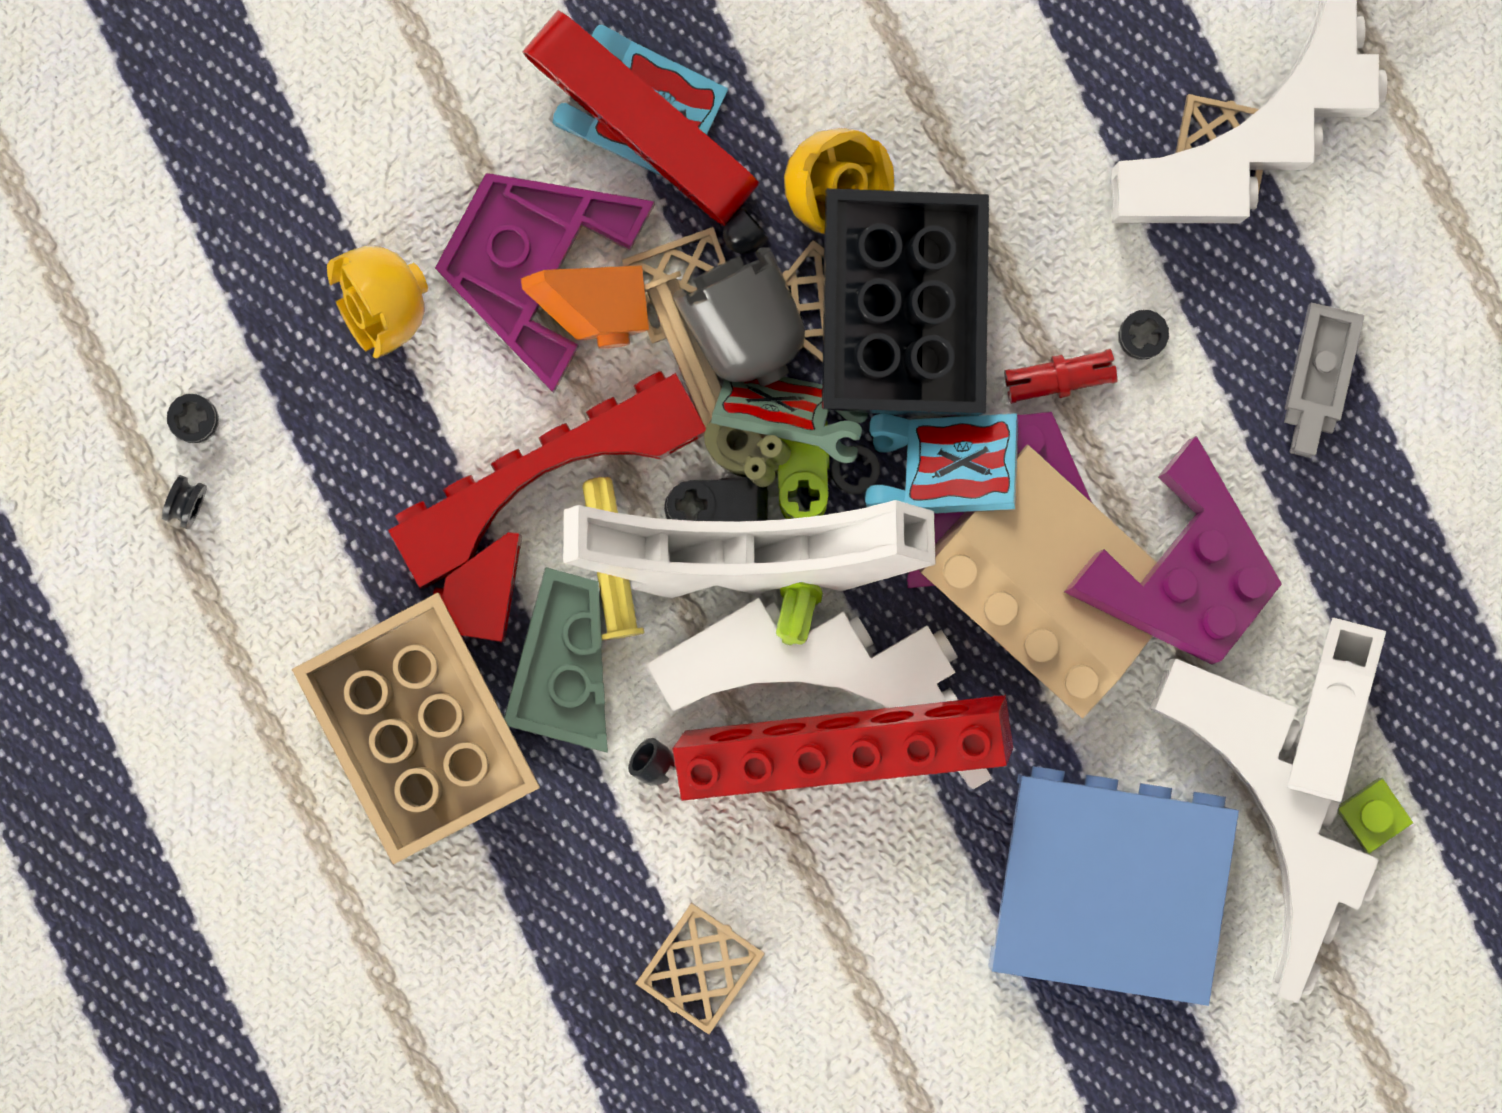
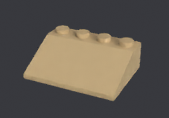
M1028 444L1017 455L1015 509L965 512L935 544V565L919 569L929 581L1082 719L1117 683L1152 638V635L1064 593L1093 555L1103 549L1139 583L1142 582L1157 562Z
M439 593L292 669L393 865L540 788Z

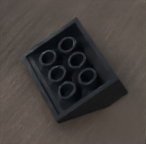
M831 188L825 190L823 410L924 417L979 416L986 413L989 194Z

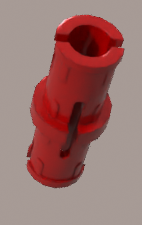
M1106 349L1103 352L1064 359L1063 355L1052 356L1049 363L1004 370L1006 387H1009L1007 393L1010 403L1014 404L1017 401L1056 393L1059 398L1070 396L1071 390L1107 383H1117L1116 365L1112 366L1114 361L1112 350Z

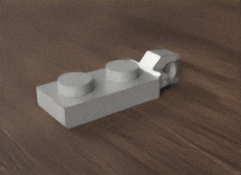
M1312 302L1308 305L1285 404V410L1287 411L1284 423L1296 425L1290 448L1291 454L1308 458L1315 456L1321 432L1332 434L1336 422L1341 420L1364 315Z

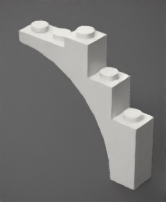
M1319 0L1308 40L1290 74L1266 104L1241 125L1204 145L1165 157L1119 161L1111 169L1112 223H1241L1250 217V209H1256L1258 204L1257 177H1250L1249 170H1305L1314 163V156H1320L1322 152L1321 123H1314V117H1368L1378 110L1379 102H1384L1386 99L1387 74L1385 70H1379V54H1357V49H1362L1365 41V20L1363 16H1357V0Z
M894 500L862 509L823 516L784 520L722 522L649 518L576 505L564 509L563 563L631 580V589L671 599L715 585L758 595L804 582L841 592L935 565L934 511Z
M759 598L646 664L673 711L712 693L753 683L803 682L839 688L875 701L886 708L958 700L951 688L941 692L937 686V683L955 673L950 662L958 658L942 630L932 634L929 627L924 626L870 658L865 649L874 643L858 616L848 621L844 612L809 631L808 639L804 644H792L790 646L782 643V639L776 635L780 612L775 603L773 602L764 607ZM986 768L958 771L971 789H975L992 779Z
M1169 659L1149 709L1187 728L1217 752L1247 787L1267 823L1280 864L1285 906L1281 952L1269 991L1298 1004L1302 993L1309 995L1318 979L1320 965L1314 962L1322 942L1329 945L1338 929L1341 915L1335 912L1338 902L1359 910L1363 900L1366 902L1372 900L1381 878V872L1375 870L1379 859L1318 835L1322 825L1329 827L1333 822L1339 808V801L1287 788L1293 765L1279 760L1278 756L1281 750L1288 752L1296 739L1300 727V722L1294 720L1297 707L1181 660Z

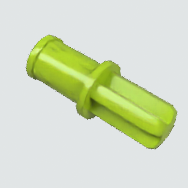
M799 582L780 588L781 597L784 599L776 635L782 639V643L790 646L792 644L802 645L807 641L814 608L821 603L823 597L822 589L818 585Z

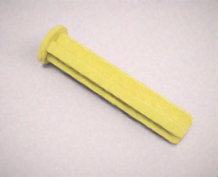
M610 477L592 478L583 483L582 488L586 507L618 513L613 481ZM597 572L607 633L601 635L602 641L644 634V628H637L630 581Z

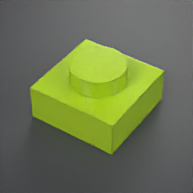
M1377 778L1339 805L1337 810L1364 852L1368 854L1413 824V821L1383 778Z

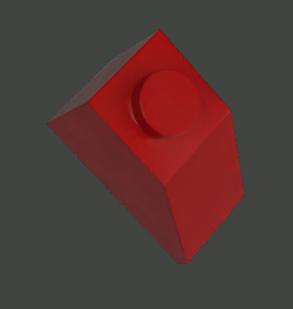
M511 532L506 533L445 578L444 589L435 587L433 595L436 593L440 594L462 636L506 642L522 535Z

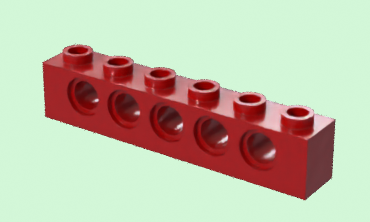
M1006 695L685 730L672 749L681 801L1004 767L1007 766L1014 747Z

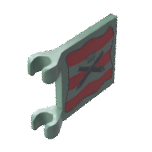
M783 377L766 386H760L757 379L744 383L724 380L712 413L711 423L816 445L835 460L850 463L856 459L858 449L854 446L848 447L843 445L839 439L849 437L853 440H859L862 428L858 423L864 422L868 417V413L837 411L848 421L825 426L829 410L822 409L821 384Z

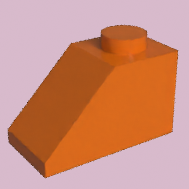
M642 265L542 270L521 278L522 290L576 340L597 339L598 348L623 347L630 345L629 336L649 330Z

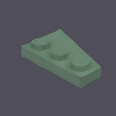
M545 567L504 719L509 727L608 753L598 581Z

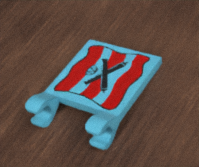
M598 25L592 34L593 38L707 135L729 88L627 39L604 25ZM567 103L558 105L553 115V124L556 127L586 139L662 176L597 119Z
M1017 413L913 420L889 414H878L871 418L870 433L871 436H874L873 445L875 450L891 452L908 445L905 490L885 485L870 486L866 491L865 497L867 507L897 500L932 510L934 513L1015 509L1018 441Z

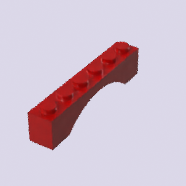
M662 371L654 373L633 386L637 393L633 397L620 404L617 403L614 397H611L586 411L589 421L570 430L567 423H564L541 435L538 439L542 446L525 456L521 454L519 449H516L490 464L494 472L475 482L472 475H469L443 489L447 498L427 508L425 502L421 501L398 513L395 517L399 524L388 531L419 588L425 589L444 579L472 559L483 536L498 513L522 489L546 473L575 461L604 455H636L661 460L702 438L706 427L677 374L675 373L665 378Z

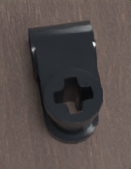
M748 477L721 478L719 480H689L675 486L666 497L664 504L666 519L686 520L685 512L676 510L675 503L681 502L685 498L686 492L693 493L694 501L703 502L704 510L698 511L694 515L693 521L768 520V486L759 487Z

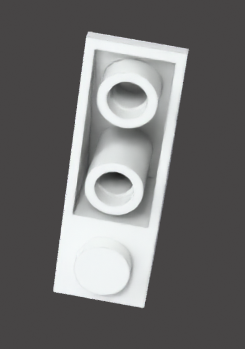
M1332 617L1287 788L1339 802L1342 801L1386 631Z

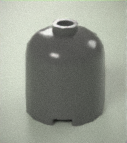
M764 247L755 252L758 258L757 261L744 265L740 256L735 257L693 279L697 290L693 293L688 294L682 289L676 291L673 296L679 311L715 373L731 382L744 383L757 379L760 386L769 385L789 373L786 364L798 355L803 347L805 337L803 319L771 248Z

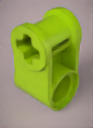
M780 438L788 444L791 450L790 459L785 464L779 465L777 470L779 506L785 519L823 516L826 512L828 501L827 469H829V454L816 445ZM800 487L808 488L809 496L818 497L819 499L818 501L811 502L810 509L806 512L799 511L798 503L788 501V498L796 497L797 490Z

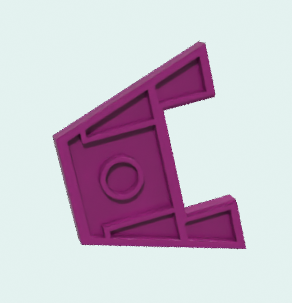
M486 173L435 269L554 394L579 345L533 321L540 305L522 290L521 278L542 270L560 269L582 226L630 251L654 208L655 201Z
M1195 436L1186 441L1159 474L1158 478L1196 515L1142 582L1139 583L1103 549L1093 555L1064 593L1213 665L1224 659L1282 583L1201 442Z

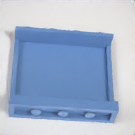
M1032 766L1031 776L1018 774L1017 783H1019L995 944L994 946L991 945L989 969L992 972L1209 1006L1239 810L1225 807V796L1194 792L1192 802L1171 799L1172 788L1140 783L1139 792L1132 793L1117 790L1119 780L1086 775L1085 785L1063 782L1065 771Z

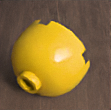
M847 128L818 131L797 146L789 158L784 174L785 196L794 215L806 227L825 234V190L827 188L894 191L895 187L894 167L886 148L879 141L872 140L864 132Z
M363 246L353 249L328 262L327 277L330 286L340 282L343 291V298L335 302L350 332L365 351L375 347L373 357L377 359L396 350L412 338L421 326L425 312L422 294L428 292L426 279L415 263L407 265L397 253L378 246Z

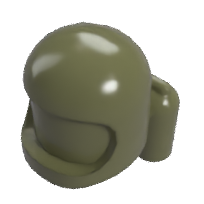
M711 421L704 433V442L709 454L722 468L733 475L748 477L759 487L769 486L775 479V471L778 470L779 465L785 464L791 456L788 444L775 435H764L712 424Z

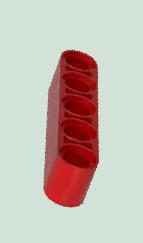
M557 10L522 51L523 55L539 71L721 225H726L759 186L757 179L745 167L563 12Z

